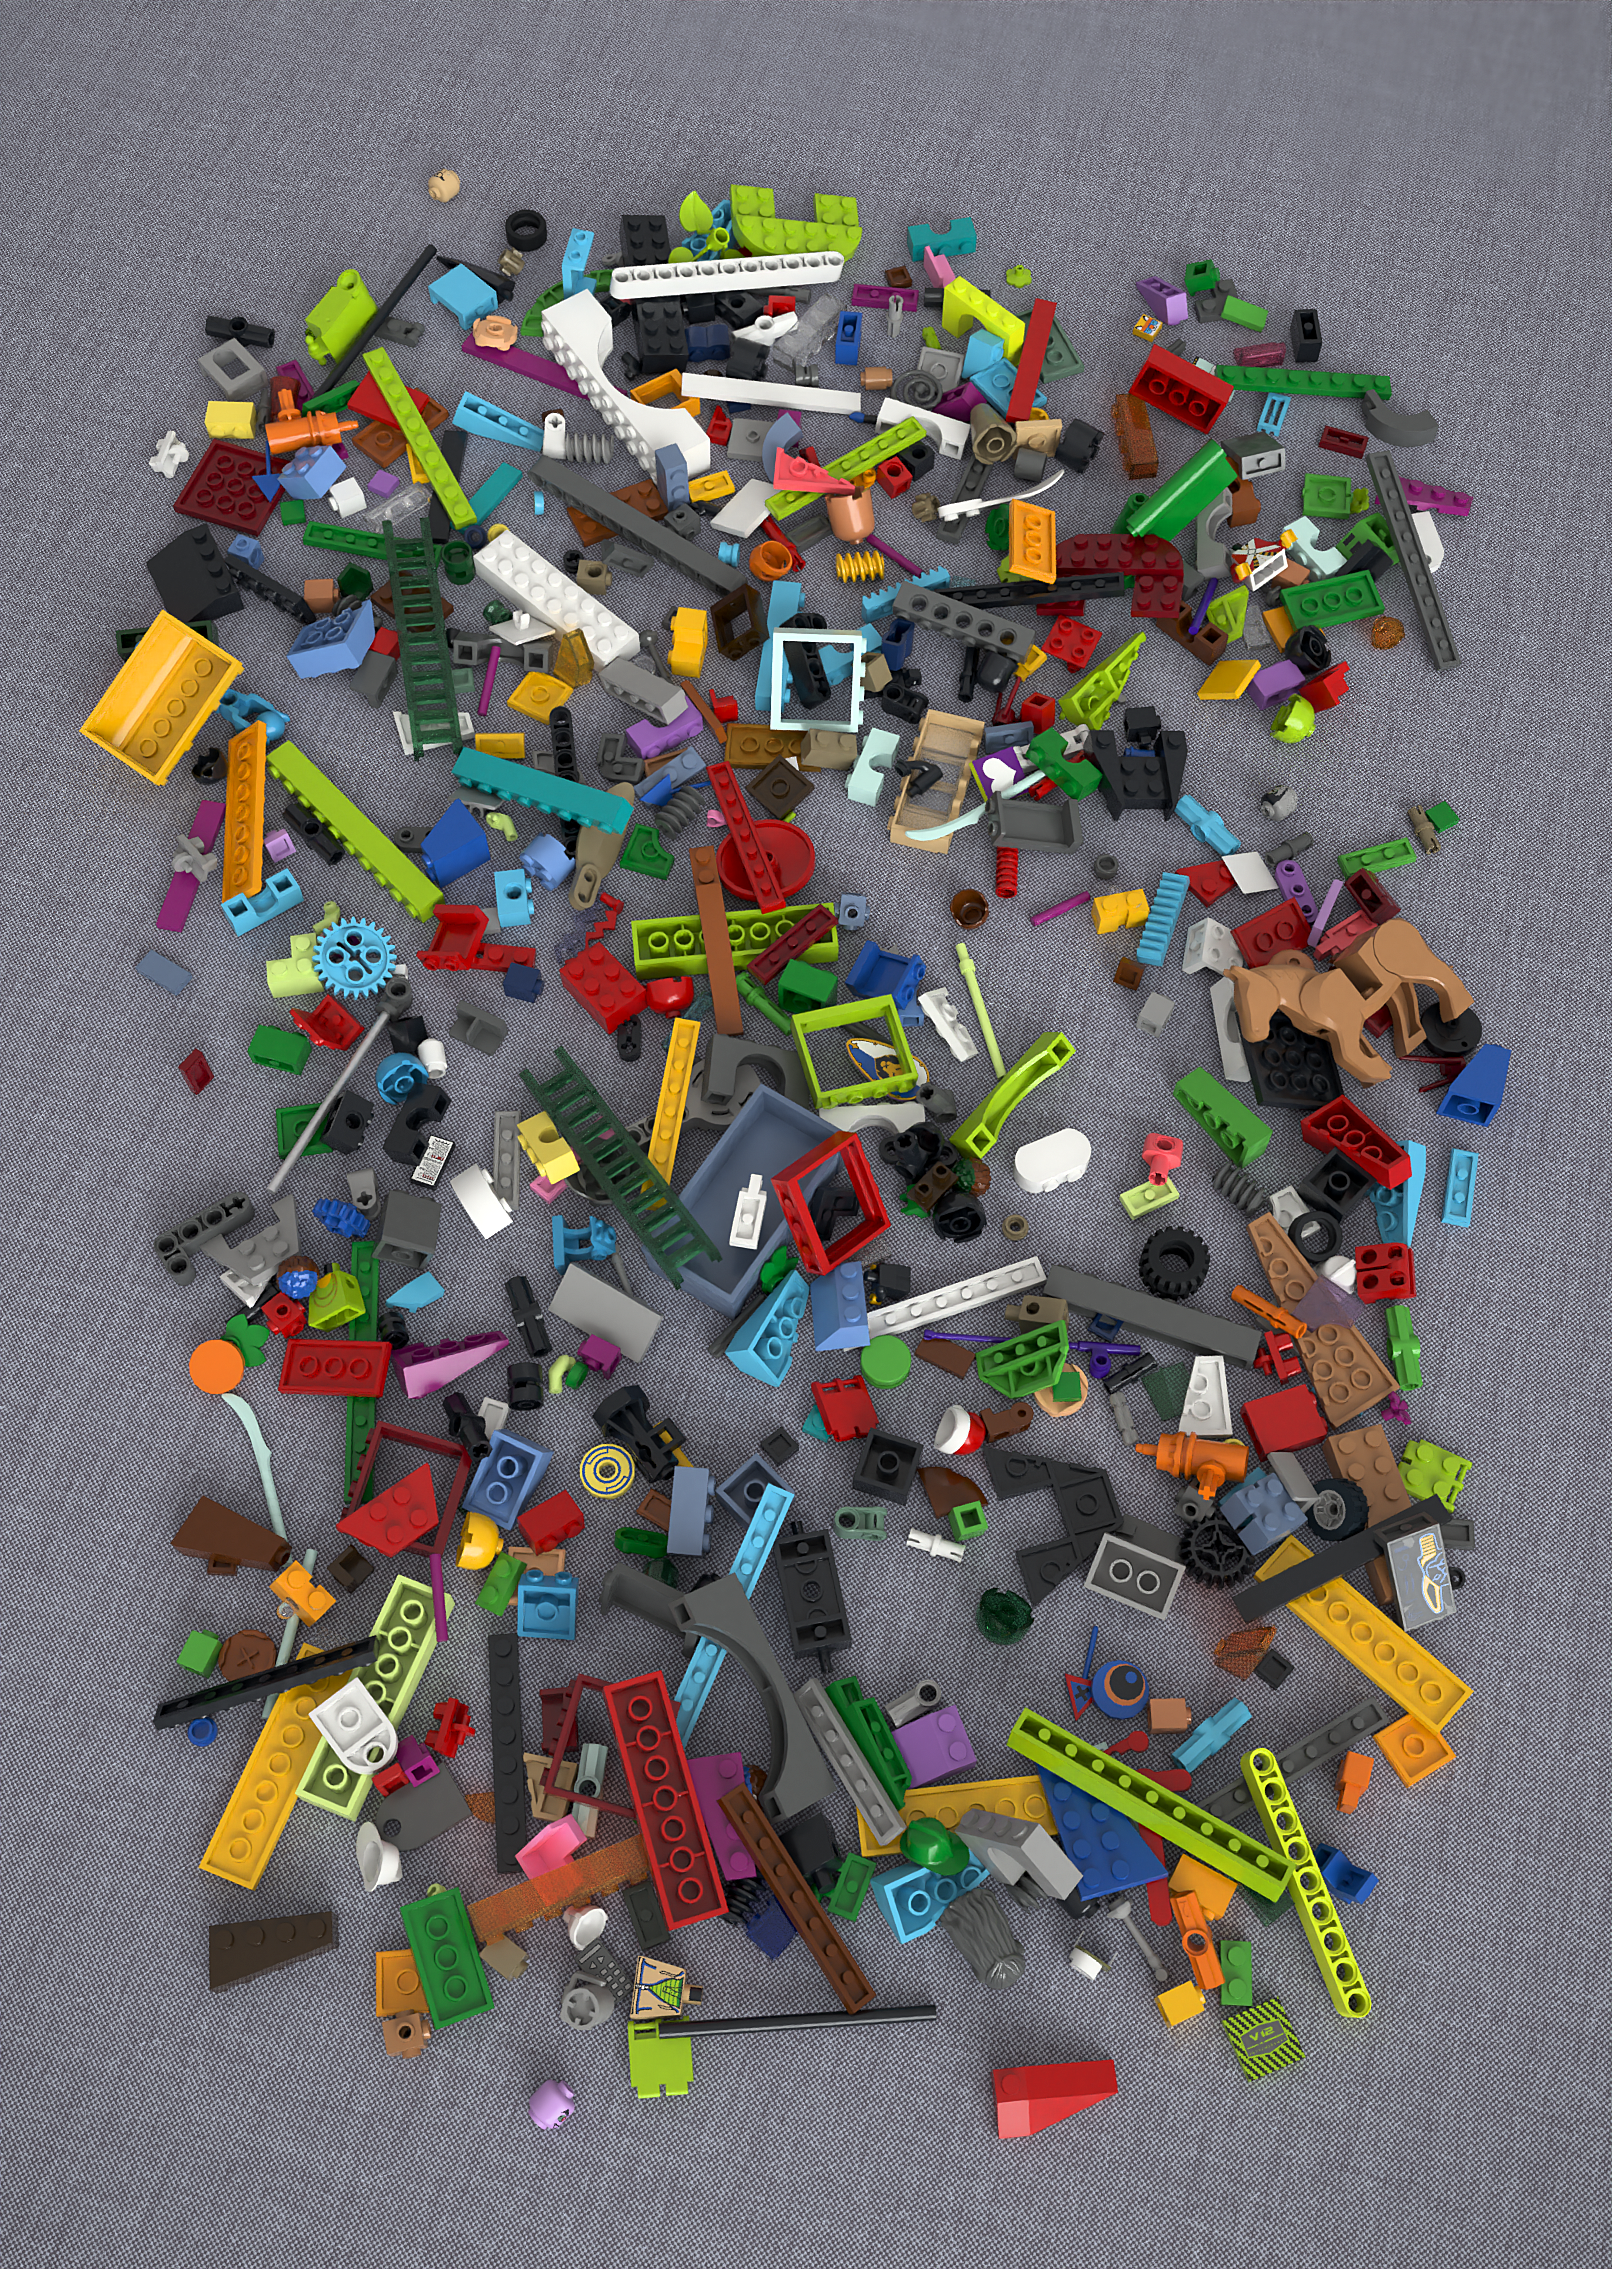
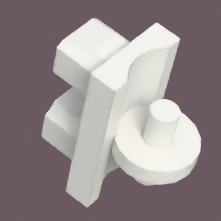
M168 431L165 439L158 440L156 447L159 454L158 456L151 457L149 465L155 472H163L167 478H173L179 462H186L189 458V453L185 449L186 445L176 438V433Z

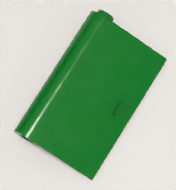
M1210 439L1126 520L1128 525L1125 528L1134 538L1137 535L1142 538L1145 534H1154L1170 542L1238 477L1225 457L1227 455L1213 439Z

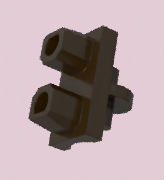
M938 1161L907 1193V1198L914 1201L927 1213L959 1180V1177Z

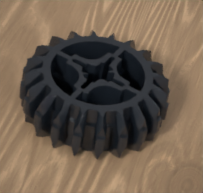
M1216 1513L1212 1514L1210 1521L1206 1516H1204L1201 1523L1193 1520L1190 1523L1191 1529L1185 1528L1183 1531V1535L1186 1538H1180L1179 1545L1183 1548L1178 1551V1555L1185 1558L1181 1563L1186 1565V1567H1191L1187 1572V1576L1191 1577L1196 1574L1198 1577L1195 1582L1198 1585L1202 1580L1207 1581V1589H1211L1213 1583H1216L1218 1590L1224 1588V1582L1230 1589L1235 1586V1581L1242 1583L1245 1579L1244 1575H1249L1252 1571L1249 1565H1254L1256 1560L1251 1556V1552L1238 1536L1246 1526L1234 1530L1231 1524L1227 1522L1224 1514L1221 1520H1218ZM1208 1532L1211 1533L1209 1543L1202 1544L1201 1547H1195V1541L1199 1536ZM1222 1534L1228 1536L1234 1543L1225 1541ZM1214 1546L1217 1547L1218 1552H1222L1220 1557L1217 1556L1216 1551H1212ZM1233 1556H1239L1237 1566L1227 1571L1223 1570L1225 1560L1232 1559ZM1200 1560L1209 1562L1212 1570L1203 1565Z

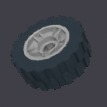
M1326 1478L1317 1481V1484H1313L1320 1498L1306 1511L1305 1516L1308 1519L1307 1524L1309 1528L1313 1530L1316 1536L1321 1537L1320 1539L1324 1541L1329 1540V1542L1344 1541L1364 1531L1365 1524L1369 1518V1506L1367 1505V1497L1363 1494L1362 1488L1356 1485L1357 1483L1348 1481L1346 1478Z

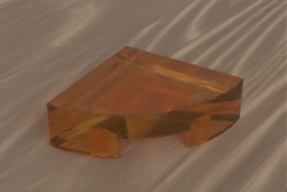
M494 1792L465 1795L466 1803L476 1818L485 1823L495 1824Z

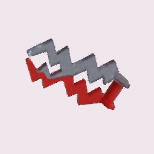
M600 888L594 904L585 909L586 914L573 916L577 932L562 935L565 943L553 945L558 963L562 964L561 951L571 950L575 956L565 960L566 965L589 949L588 942L590 940L604 938L603 930H615L617 915L622 912L624 902L615 899ZM599 903H605L613 908L612 911H605L608 921L596 922L594 910L602 911ZM596 922L594 923L596 932H586L584 923ZM581 942L582 948L574 949L573 943Z

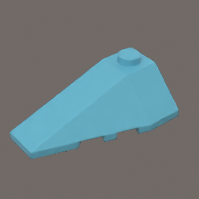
M1405 1140L1395 1143L1410 1155L1412 1177L1391 1190L1376 1182L1369 1195L1371 1202L1375 1204L1377 1211L1376 1220L1383 1244L1397 1242L1411 1246L1426 1173V1146Z
M791 1270L737 1331L725 1351V1354L741 1372L774 1387H779L791 1366L793 1359L790 1356L792 1344L797 1342L799 1335L796 1333L798 1320L804 1315L810 1287L796 1270Z
M970 1849L968 1865L962 1872L955 1875H940L915 1862H910L870 1879L878 1907L899 1943L904 1944L929 1932L936 1925L935 1922L940 1918V1915L950 1902L964 1895L968 1890L971 1891L990 1874Z

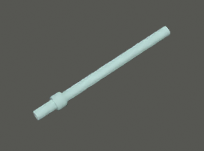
M307 1549L302 1566L312 1576L318 1551ZM291 1609L275 1667L288 1663L300 1620ZM280 1693L267 1696L261 1718L268 1720Z

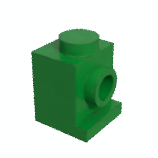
M1212 259L1187 264L1184 281L1190 295L1195 296V293L1198 291L1215 288V283L1220 281L1219 268H1215Z

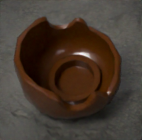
M972 888L963 889L955 894L950 903V910L955 923L965 930L979 928L987 921L990 913L989 905L984 895Z

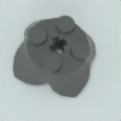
M594 1136L583 1148L579 1165L580 1171L563 1180L574 1193L587 1199L591 1206L613 1205L630 1197L631 1188L641 1176L643 1158L635 1153L620 1155L615 1145L610 1141Z

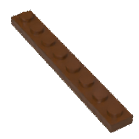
M744 1782L740 1783L716 1801L849 2015L854 2014L873 1999L876 1993Z

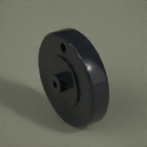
M1439 1001L1427 1007L1420 1018V1023L1427 1036L1422 1043L1428 1050L1440 1057H1465L1475 1050L1482 1036L1481 1022L1475 1012L1469 1007L1456 1019L1444 1023L1440 1014Z

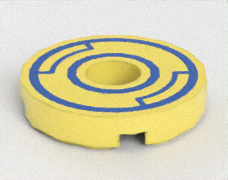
M601 1444L584 1455L580 1464V1479L584 1489L596 1498H606V1500L618 1498L624 1495L634 1482L635 1464L633 1459L623 1447L618 1445ZM604 1466H612L615 1468V1474L610 1478H604L600 1475V1470Z

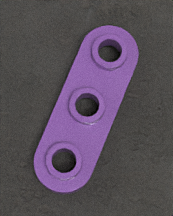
M1292 860L1281 861L1276 867L1275 879L1283 899L1287 901L1295 897L1311 927L1318 916V909L1302 870Z

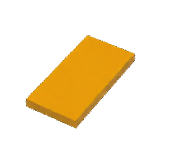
M1016 499L1011 500L1009 503L1010 572L1046 583H1054L1056 580L1055 511Z

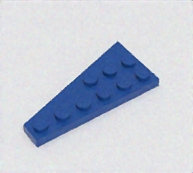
M1034 1762L1064 1853L1083 1875L1076 1885L1081 1902L1168 1877V1871L1123 1813Z

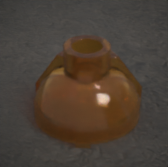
M1383 616L1376 619L1371 630L1372 646L1375 649L1387 650L1398 645L1406 635L1403 624L1394 617Z

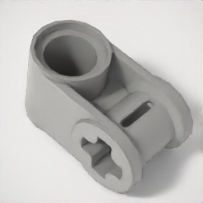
M370 1167L347 1173L349 1189L357 1211L365 1216L364 1218L369 1221L379 1217L382 1207L374 1168Z

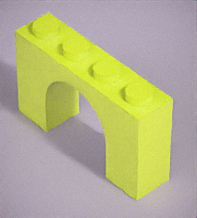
M961 276L944 287L942 327L958 339L973 327V316L976 317L988 332L1004 339L1002 358L1005 357L1016 367L1020 363L1025 323Z

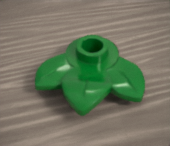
M785 1245L777 1248L772 1254L771 1260L765 1262L761 1269L762 1292L766 1295L772 1293L786 1275L795 1269L799 1261L798 1257L787 1259V1246Z
M245 1314L231 1318L226 1325V1334L220 1339L232 1341L236 1344L245 1358V1367H254L266 1362V1357L260 1350V1347L267 1341L270 1330L265 1326L257 1324L248 1326Z

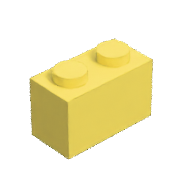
M208 401L205 425L210 438L255 439L257 413L253 402Z

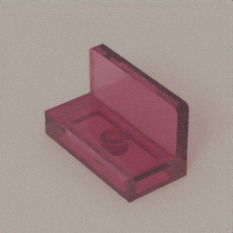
M1272 342L1235 348L1233 355L1238 366L1260 368L1283 365L1286 346L1284 342Z

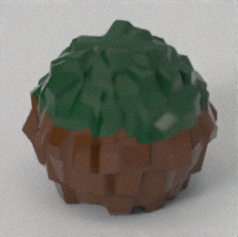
M976 1157L962 1158L951 1168V1171L959 1177V1180L952 1186L954 1191H965L979 1197L984 1195L986 1190L990 1188V1169L988 1165L982 1163V1160Z

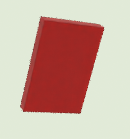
M368 371L347 403L348 409L401 430L372 375ZM405 386L421 414L429 402V395Z
M1292 897L1231 930L1230 933L1249 969L1268 965L1271 958L1282 950L1293 949L1301 951L1310 946L1307 940L1312 929L1295 897Z

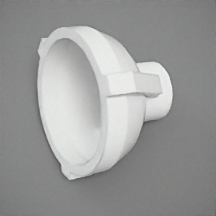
M572 1905L564 1913L563 1919L568 1924V1935L578 1950H584L595 1939L599 1938L604 1930L608 1915L598 1906L586 1905L578 1908Z

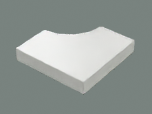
M1292 1185L1271 1195L1268 1199L1272 1209V1216L1286 1234H1288L1289 1226L1295 1218L1303 1213L1310 1212ZM1311 1221L1304 1225L1301 1233L1302 1240L1320 1231L1321 1227L1317 1221Z

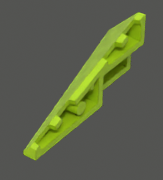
M1144 632L1135 633L1058 700L1069 722L1076 726L1086 724L1089 730H1101L1104 721L1108 720L1111 715L1109 710L1113 702L1118 700L1131 672L1129 668L1132 661L1137 660L1139 655L1137 651L1140 644L1146 641Z

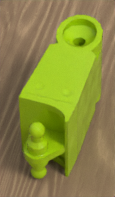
M348 269L342 272L338 277L337 287H332L305 318V322L316 338L314 340L312 336H306L305 342L308 344V353L310 357L318 360L321 366L326 365L327 360L324 355L329 353L337 364L379 310L356 270Z

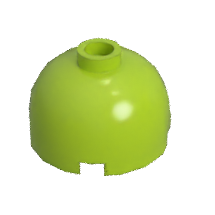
M1295 693L1287 699L1291 701L1287 707L1281 706L1270 728L1275 730L1273 733H1270V736L1284 743L1294 744L1301 741L1305 736L1310 737L1316 727L1314 724L1315 713L1313 706L1305 698Z

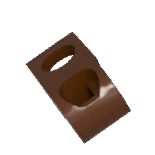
M1017 1402L1011 1409L996 1414L992 1413L991 1408L981 1410L979 1416L985 1424L987 1444L1026 1431L1033 1420L1034 1412L1032 1407L1025 1402Z

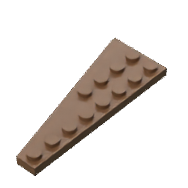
M1270 1211L1248 1224L1246 1230L1279 1307L1287 1309L1290 1315L1307 1324V1329L1301 1338L1296 1339L1293 1335L1291 1336L1329 1425L1335 1431L1388 1397V1394L1392 1391L1396 1392L1400 1386Z

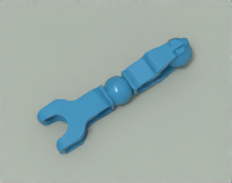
M233 689L226 691L219 701L221 703L220 706L214 711L216 714L220 713L224 719L231 722L238 734L252 725L243 718L254 712L259 713L255 722L260 720L266 723V746H270V741H276L283 736L285 723L290 721L288 714L275 710L271 703L257 694L250 693L245 695Z

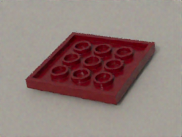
M213 439L173 507L177 513L258 537L284 494L285 488L280 485L270 503L252 478V476L266 475V454ZM270 455L271 474L282 473L283 467L292 461Z

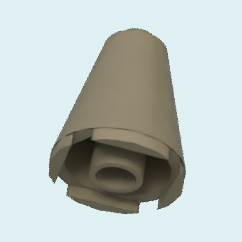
M985 403L976 405L970 412L972 450L975 457L981 463L988 465L998 460L1001 462L1007 460L1017 447L1014 429L990 405Z

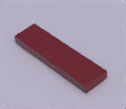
M820 903L747 965V970L765 986L787 967L790 959L796 960L838 924V918Z

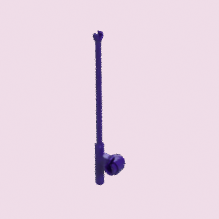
M925 1329L923 1336L925 1340L938 1338L1003 1343L1013 1339L1009 1337L933 1332L929 1329ZM1092 1341L1068 1342L1069 1349H1077L1079 1352H1091L1088 1365L1089 1373L1096 1379L1104 1378L1110 1372L1111 1360L1108 1354L1140 1356L1141 1351L1140 1345Z

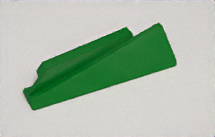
M856 1676L834 1681L825 1691L896 1810L899 1812L905 1807L906 1803L903 1799L905 1791L910 1787L912 1776L874 1697L863 1698Z

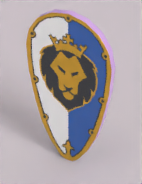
M852 1038L847 1041L846 1050L850 1059L870 1082L903 1075L894 1046L864 1038ZM912 1055L918 1073L916 1086L908 1092L900 1093L896 1091L888 1093L887 1096L889 1098L902 1102L917 1099L916 1092L920 1089L921 1084L929 1082V1072L920 1059Z

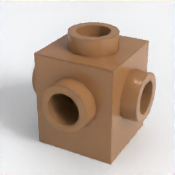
M414 2009L398 2012L395 2014L396 2019L382 2022L387 2055L391 2057L402 2055L403 2059H408L421 2055V2049L428 2048L427 2039L432 2038L429 2020H424L423 2015L420 2013L414 2014ZM411 2030V2035L405 2038L407 2031Z

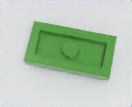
M500 1552L475 1604L502 1617L527 1564L506 1553Z
M1220 1940L1219 1962L1225 1977V1983L1219 1985L1220 2005L1252 2007L1251 1942Z

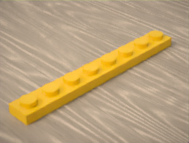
M675 1017L638 1208L665 1213L701 1022Z

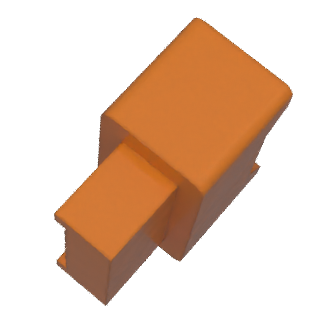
M1347 1751L1345 1759L1340 1760L1334 1786L1335 1790L1340 1791L1336 1806L1337 1811L1351 1814L1357 1808L1359 1797L1368 1789L1374 1763L1373 1758Z

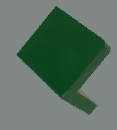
M351 562L337 577L341 596L344 598L353 594L357 596L358 600L364 602L374 590L370 572Z

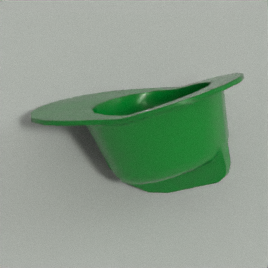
M924 1817L916 1821L912 1820L909 1828L902 1834L900 1839V1849L903 1855L912 1862L934 1873L955 1875L962 1872L968 1865L970 1858L969 1848L959 1836L946 1830L943 1823L935 1818Z

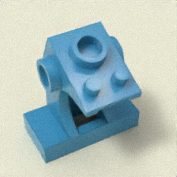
M563 1215L552 1216L554 1267L560 1276L565 1275L572 1261L587 1259L600 1261L605 1260L607 1255L615 1253L616 1233L614 1227L606 1224L603 1220L589 1216V1227L574 1230L569 1229V1225ZM591 1239L592 1246L580 1249L581 1240Z

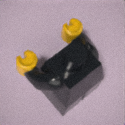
M881 1262L877 1265H871L870 1270L872 1271L866 1270L864 1272L863 1280L871 1282V1291L875 1292L869 1296L872 1299L869 1301L870 1304L879 1306L886 1297L898 1301L910 1293L911 1267Z

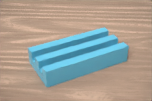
M1269 392L1256 431L1261 432L1264 429L1266 430L1265 433L1270 434V431H1272L1274 436H1278L1291 397ZM1272 399L1276 400L1269 422L1264 423ZM1284 402L1277 426H1275L1273 423L1280 403Z

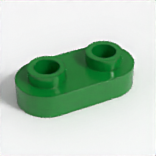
M632 1527L619 1528L615 1532L614 1545L622 1553L641 1554L652 1559H661L668 1555V1536L665 1534Z

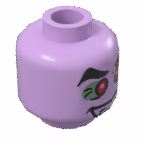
M551 2079L547 2080L530 2097L528 2113L540 2128L544 2130L547 2127L557 2129L573 2113L575 2104L572 2097L575 2093L563 2080L560 2083Z

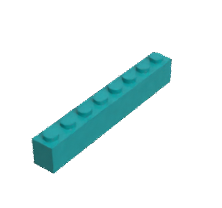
M463 747L451 771L459 779L458 783L466 788L471 789L474 786L484 794L490 795L492 792L505 801L513 799L527 808H530L532 805L545 814L549 815L553 812L561 819L566 821L574 819L582 826L590 828L592 825L609 835L612 832L622 835L634 810L623 797L467 747Z

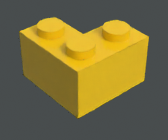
M678 607L677 615L672 616L671 630L674 631L672 636L674 648L668 652L667 663L671 665L673 675L700 678L708 645L707 611Z

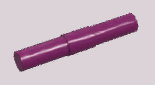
M1084 891L1031 917V924L1035 927L1090 900L1089 892Z

